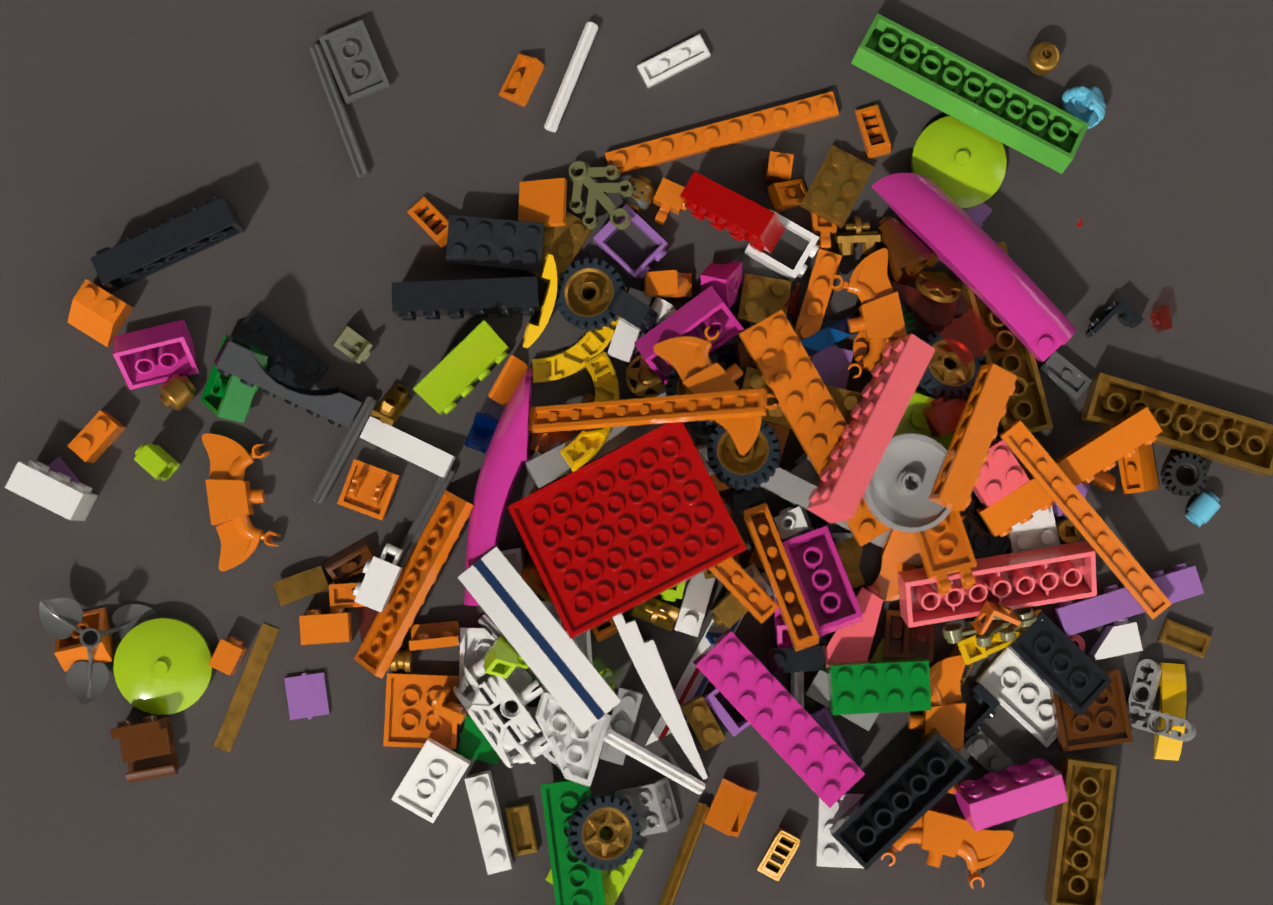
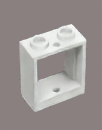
M769 209L777 215L786 229L809 241L807 248L794 270L763 252L754 250L749 245L744 254L794 282L796 277L801 278L808 266L804 263L808 256L813 258L820 247L816 244L819 237Z

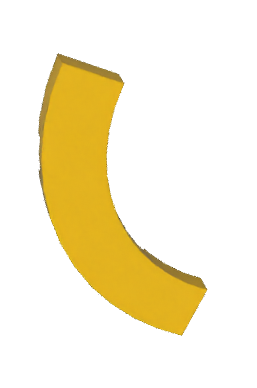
M619 319L616 322H611L609 327H602L603 330L597 331L594 329L593 331H588L580 341L564 352L551 357L532 359L533 384L556 381L585 368V362L601 354L609 345Z
M604 351L585 362L594 383V402L620 400L616 372L606 352ZM613 427L582 430L569 445L560 450L561 456L573 472L595 456L608 439Z

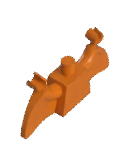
M886 248L877 250L864 258L853 271L849 282L844 281L839 275L832 276L835 280H841L839 286L830 285L834 291H841L845 288L847 292L856 294L862 303L859 307L860 317L848 319L850 333L863 331L865 341H870L869 352L861 358L862 362L859 364L853 363L848 367V370L853 366L859 368V374L853 378L859 377L866 367L872 373L874 367L881 362L884 356L882 355L884 347L889 342L892 343L900 337L907 336L898 292H894L888 279V250Z
M708 326L705 329L706 338L704 340L688 336L675 337L662 341L653 348V351L676 369L683 382L682 388L687 394L739 390L738 386L734 383L743 375L738 365L734 363L724 371L718 363L712 364L709 358V352L712 348L711 342L719 337V329L715 337L708 336V330L711 328V326ZM767 394V400L770 398H775V396L772 394ZM767 405L766 408L768 410H774L778 407V405ZM762 416L712 419L710 422L715 420L730 434L738 453L744 456L751 449L759 434Z
M205 433L202 435V441L210 459L209 478H212L205 480L211 525L217 526L216 529L221 541L219 570L227 571L245 562L256 551L261 540H264V543L268 546H279L271 541L273 536L281 537L279 533H263V530L254 527L251 523L249 516L254 513L253 504L264 503L265 493L263 488L251 490L249 481L244 480L246 468L254 462L253 459L267 457L270 451L261 454L259 449L265 445V443L254 445L252 452L249 453L241 444L233 439Z
M892 529L881 551L882 563L880 572L871 584V587L880 592L879 597L883 601L899 599L897 572L916 569V565L920 566L922 563L913 532H901Z
M961 654L939 660L929 667L931 710L922 711V715L909 714L908 728L921 729V738H924L935 728L958 752L959 749L963 750L966 703L962 701L960 689L961 677L965 668ZM952 787L947 793L955 794L954 788Z
M931 808L881 856V860L884 859V856L890 855L892 858L889 860L888 866L894 865L896 852L898 850L901 852L908 844H918L922 849L928 850L926 864L940 868L943 855L950 857L959 855L965 859L967 869L971 871L967 876L971 888L974 889L973 881L979 879V883L983 888L984 880L978 869L995 862L1008 848L1014 833L1010 830L982 829L975 831L964 817Z

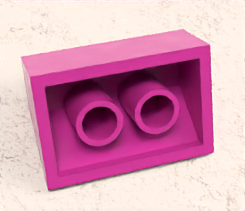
M184 320L114 336L113 356L130 390L165 382L173 375L181 377L183 375L190 376L198 374L200 371L193 340Z

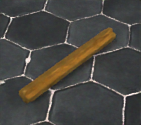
M698 802L659 905H673L710 809L705 803Z

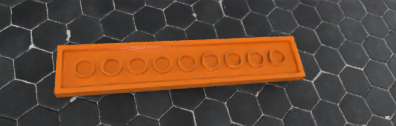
M780 310L738 335L820 476L822 470L829 465L831 461L830 454L835 446L839 445L842 439L840 436L841 432L848 424L783 310ZM862 497L852 519L845 520L859 546L867 544L891 529L873 516L865 503L864 497Z

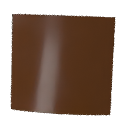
M887 610L883 658H925L929 661V664H934L936 623L909 628L902 619L900 611Z

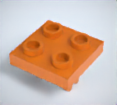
M354 459L337 504L383 521L400 476Z

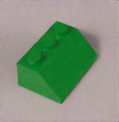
M224 335V336H223V339H222V342H221V344H220L219 350H220L221 346L223 345V343H224V341H225L227 335ZM249 345L256 359L266 369L268 356L260 349ZM214 363L200 401L217 417L244 423L246 416L250 413L253 396L259 387L256 385L249 387L241 383V378L234 375L227 377L219 373Z

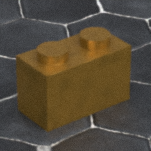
M729 591L710 609L714 613L710 617L721 628L725 625L729 629L748 610Z
M701 694L680 705L704 751L726 739Z

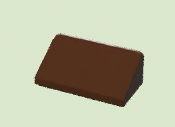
M362 538L326 559L324 565L336 584H343L362 573L367 560H372L373 556L376 557L366 538Z

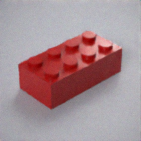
M697 172L693 173L680 195L685 203L684 207L691 211V216L699 221L705 219L711 222L710 225L720 232L725 229L730 232L729 235L739 242H742L744 239L750 243V247L758 252L764 250L771 254L785 231L784 226L774 212Z

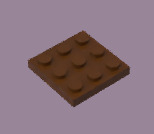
M1120 669L1104 671L1113 681L1079 716L1049 688L1060 752L1133 742Z

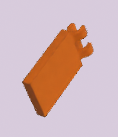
M950 511L942 522L928 530L913 532L928 580L936 578L940 596L950 593L949 590H952L947 575L957 572L960 573L963 589L974 587L973 584L976 582L971 569L976 568L977 563L959 511Z

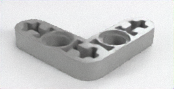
M1141 660L1136 668L1127 703L1130 726L1179 741L1187 742L1192 740L1196 735V727L1191 721L1152 710L1162 669L1160 664L1154 660ZM1145 667L1154 669L1153 674L1144 672ZM1141 679L1151 681V685L1141 682ZM1142 687H1146L1149 691V696L1146 700L1138 698V690ZM1139 713L1140 716L1148 717V721H1136V719L1132 718L1133 714ZM1158 717H1163L1166 721V726L1163 730L1159 731L1155 728L1154 722ZM1185 724L1188 733H1183L1182 735L1180 731L1172 730L1173 725L1183 727Z

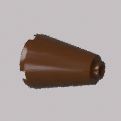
M888 216L879 222L880 226L877 231L881 235L883 248L888 250V264L896 284L899 281L901 284H905L918 278L927 265L931 268L937 262L935 253L898 217L892 218Z

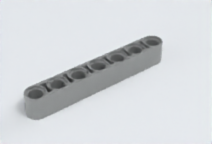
M779 467L776 468V473L773 477L769 478L766 484L764 482L761 484L762 488L808 510L807 506L810 503L809 495L817 487ZM845 520L834 523L851 532ZM892 529L870 542L883 548Z

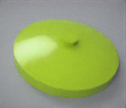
M952 116L941 118L930 124L916 140L911 154V172L931 180L962 210L977 207L991 198L1000 187L1006 172V153L1002 142Z
M166 617L150 619L130 630L120 642L114 657L115 681L125 699L136 708L157 715L177 713L193 705L208 688L213 673V667L208 665L212 658V652L204 636L189 623Z

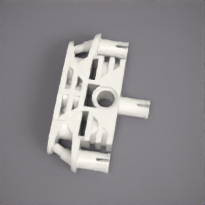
M484 658L470 668L465 665V673L459 687L454 686L453 691L491 746L509 768H513V763L529 762L537 764L535 758L550 748L548 742L542 745L546 741L544 734L528 746L524 743L528 741L529 737L535 736L536 732L542 731L536 717L527 706L529 702L545 692L542 686L533 691V689L540 685V682L535 679L527 687L517 692L508 678L505 679L492 675L482 683L479 681L482 676L487 674L484 672ZM471 684L474 690L467 695L464 691ZM482 687L484 688V690L487 692V694L489 695V697L492 699V701H493L494 703L491 702V700L488 698V696L486 695V693L483 691ZM508 700L517 702L518 711H508L506 702ZM498 704H500V711H501L502 715H504V716L507 717V718H510V720H508L507 722L504 720V718L502 717V715L499 713V711H498L497 708L495 707V706H497ZM514 748L520 752L516 756H510L508 753Z

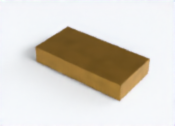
M1165 618L1157 641L1200 658H1205L1212 636Z
M530 804L506 807L505 811L514 857L538 852Z

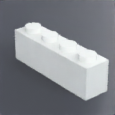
M491 770L468 775L464 780L487 873L490 875L512 869L514 863Z

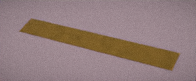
M265 623L262 624L214 747L229 753L231 752L279 632L278 628Z

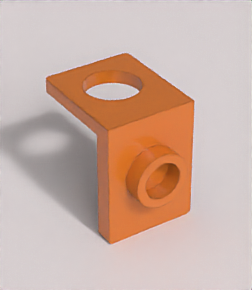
M986 601L972 626L979 635L983 636L994 616L1017 626H1020L1021 621L1008 606L999 603L997 606ZM986 615L985 622L981 626L982 618Z

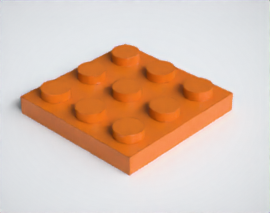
M387 673L383 746L422 748L429 737L449 749H456L458 724L434 714L435 707L431 705L436 693L446 687L451 688L446 702L449 703L453 700L459 703V699L453 691L454 686L459 687V676Z

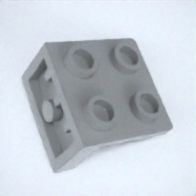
M668 777L659 778L647 785L618 790L614 793L615 797L622 799L636 811L635 814L638 815L640 819L638 822L642 827V831H640L641 836L666 832L681 824Z

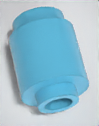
M1210 491L1207 493L1201 492L1186 509L1187 513L1184 516L1196 526L1201 527L1221 507L1218 504L1220 499Z

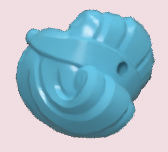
M1076 86L1066 90L1061 96L1063 110L1088 123L1087 129L1095 127L1104 119L1106 104L1099 88L1095 86L1091 88Z

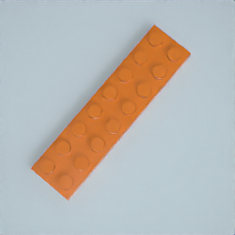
M445 490L404 565L384 613L378 612L354 657V660L379 678H383L386 671L389 670L391 661L397 650L401 647L408 629L413 625L419 608L424 604L428 591L437 579V574L446 562L454 542L459 538L465 521L471 515L474 505Z

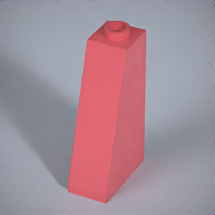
M860 585L855 593L863 615L862 621L831 633L825 645L826 668L827 663L868 661L883 599L879 597L880 592L869 585L864 588Z

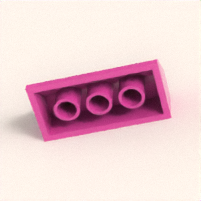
M711 285L634 342L647 364L667 385L668 378L675 368L653 351L656 344L671 338L684 336L697 337L704 340L706 338L705 329L711 326L708 330V336L715 337L718 329L720 335L716 340H712L710 355L744 330V328Z

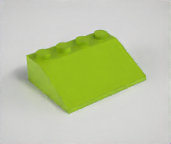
M483 321L413 390L438 414L442 415L445 412L448 415L457 406L455 402L461 396L465 398L474 390L472 385L478 379L483 381L491 373L490 368L495 363L499 365L508 357L506 352L509 348L493 329Z

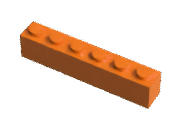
M995 364L981 366L929 495V500L951 511H964L971 502L972 490L980 479L979 472L989 456L988 449L990 444L997 436V427L1000 419L1006 413L1007 401L1015 390L1016 375Z
M767 503L744 510V520L776 603L779 605L780 613L795 652L819 644V636Z

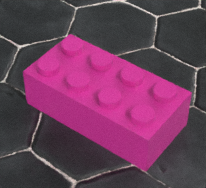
M825 526L783 541V547L818 636L820 637L861 622L863 618L862 612L828 527Z
M1034 758L1026 764L1020 766L1012 765L1004 771L987 773L983 778L974 781L966 780L960 785L953 787L960 814L975 831L1068 801L1062 774L1045 758Z

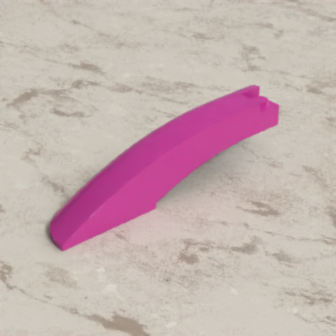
M896 173L878 180L871 186L917 237L992 310L1038 361L1044 362L1075 334L1077 328L1029 276L973 219L931 180L914 173Z
M527 368L512 393L485 454L472 502L474 506L469 519L465 571L493 548H498L502 523L513 487L524 463L529 461L530 431L528 427L532 403V368ZM465 587L464 605L480 606Z

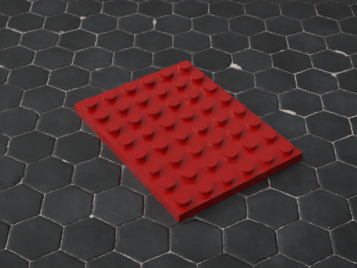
M684 422L666 423L508 506L570 639L747 550Z

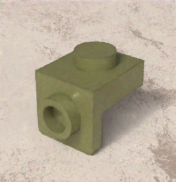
M347 325L343 327L332 342L333 346L358 364L361 361H365L372 352L373 344Z

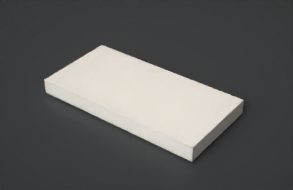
M1006 647L975 681L985 687L1006 711L1045 747H1048L1057 738L1049 687Z

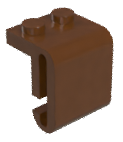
M156 715L142 717V721L133 723L132 719L117 722V727L110 729L111 739L119 738L123 763H128L129 772L125 773L128 783L179 773L173 728L169 717L157 718Z

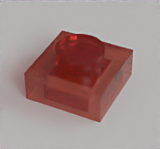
M1168 305L1152 309L1150 316L1151 324L1156 328L1157 333L1173 328Z

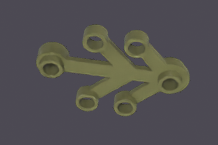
M585 161L573 162L568 172L570 180L574 182L572 199L569 202L570 209L574 213H581L585 209V203L581 200L583 186L585 185L588 188V198L583 224L589 229H594L598 226L599 219L596 217L598 200L609 212L610 222L617 229H626L631 223L630 214L623 208H617L605 193H621L624 197H629L634 192V186L627 180L620 183H595L591 178L607 177L610 181H616L620 177V170L615 165L590 167ZM615 170L614 175L609 176V173ZM629 186V189L623 192L624 187ZM580 202L579 207L574 208V205ZM594 218L593 222L588 224V220ZM625 218L624 222L619 224L620 219Z
M1030 607L1014 610L1013 613L1021 621L1020 626L994 616L984 635H976L977 646L986 647L991 645V637L999 630L1002 641L1014 640L1016 638V630L1020 627H1029L1037 620L1036 613ZM977 617L965 618L964 629L958 623L945 625L942 628L944 639L950 644L961 642L963 636L977 633L972 626ZM982 618L981 626L984 624L986 618Z

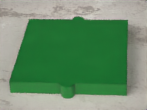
M467 715L463 732L459 734L461 739L457 754L498 765L500 756L471 716Z

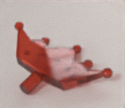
M796 284L795 289L790 293V299L784 304V307L790 308L788 313L789 315L792 314L793 323H796L800 284Z

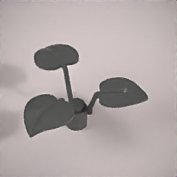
M56 598L42 600L39 604L41 622L51 636L58 639H66L72 634L74 629L81 634L80 641L82 645L88 648V663L85 661L74 663L68 669L66 675V682L70 691L83 705L92 702L100 696L109 681L107 666L100 662L93 663V648L100 645L102 636L119 631V637L123 639L137 625L157 617V612L148 606L141 604L123 605L112 615V621L117 627L99 632L94 628L82 630L76 626L83 619V611L80 604L73 599Z

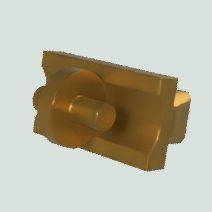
M855 216L854 223H845V230H854V232H836L835 240L838 243L841 255H853V243H862V254H872L876 251L877 242H881V235L878 234V231H861L869 230L870 223H861L860 216Z
M396 383L372 409L370 415L379 417L382 423L392 426L411 402L412 398L407 396L409 389Z
M651 598L635 606L631 615L672 631L680 609Z

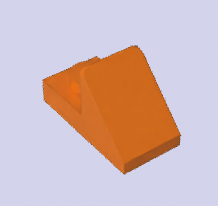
M802 179L774 183L767 187L769 198L777 213L801 205L807 193Z
M677 270L645 272L644 297L691 298L692 273H677Z

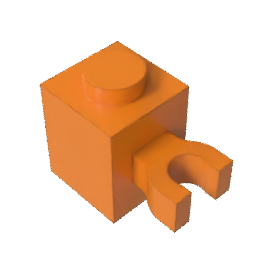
M662 179L653 198V204L660 207L655 217L656 223L664 225L669 212L679 215L681 209L686 211L685 203L680 197L685 187L668 179Z

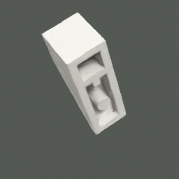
M704 572L689 579L674 630L698 637L715 578L705 579Z

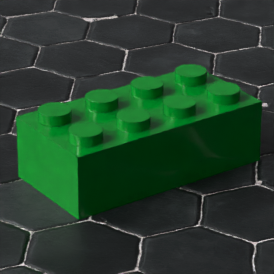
M925 658L827 663L829 708L832 715L931 710L929 661Z

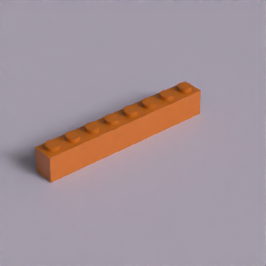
M1140 406L1054 462L1075 487L1080 483L1085 485L1096 478L1095 474L1103 470L1106 472L1116 466L1115 461L1122 457L1126 459L1137 452V447L1142 444L1149 445L1158 439L1157 435L1163 431L1148 407ZM1033 475L1028 477L1030 481L990 507L982 506L976 510L993 536L999 535L1003 537L1013 530L1012 526L1019 522L1024 524L1034 517L1032 515L1039 509L1044 511L1054 505L1052 498Z

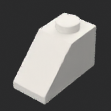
M1128 618L1115 621L1113 625L1106 626L1089 652V658L1100 660L1143 651L1137 622L1128 621Z

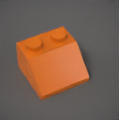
M85 279L72 300L67 323L109 348L114 340V336H117L134 307L94 282Z
M106 608L83 612V619L76 626L82 630L94 628L99 632L110 629ZM74 629L68 638L55 639L54 654L64 672L68 671L78 661L88 663V648L82 645L80 641L81 634ZM112 634L102 636L100 645L93 648V663L112 661Z

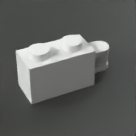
M387 543L380 558L373 556L372 560H367L363 569V573L366 574L363 582H358L353 592V595L356 596L355 602L384 613L403 570L402 567L397 566L403 549ZM387 554L395 557L393 563L385 561Z

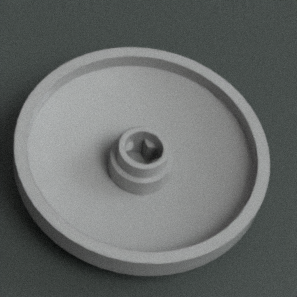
M902 434L893 436L863 495L865 503L873 516L885 526L901 532H921L942 522L951 510L928 498L947 450L936 440L925 435Z

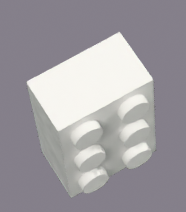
M28 460L27 463L18 461L5 486L6 489L68 520H86L98 496L91 492L93 488L81 482L79 484L73 481L70 482V476L61 472L48 471L50 467L39 461Z

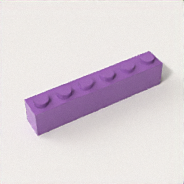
M1186 562L1171 566L1172 570L1165 573L1163 569L1149 573L1150 578L1171 603L1204 594L1196 566L1186 565ZM1118 584L1104 587V592L1098 593L1097 596L1081 598L1076 601L1058 602L1059 606L1052 608L1058 628L1067 636L1145 611L1124 585L1118 587Z

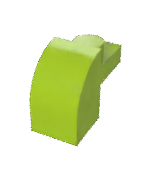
M504 635L499 636L484 657V672L505 679L516 667L528 669L529 666Z

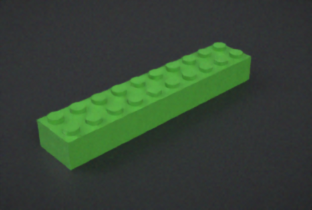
M878 13L851 64L1061 174L1073 160L1089 126L1088 123Z

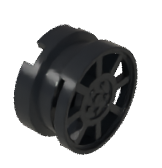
M751 487V490H746L745 488L736 490L734 488L732 492V503L741 513L744 510L766 502V492L762 487Z

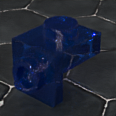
M476 412L464 446L486 454L499 420L491 414Z

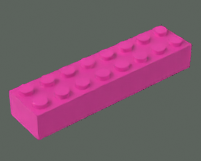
M729 629L693 662L829 808L865 775Z

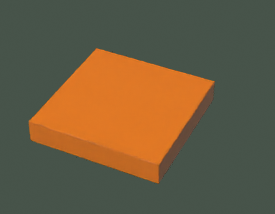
M565 178L520 182L518 220L545 223V227L566 226L567 180Z

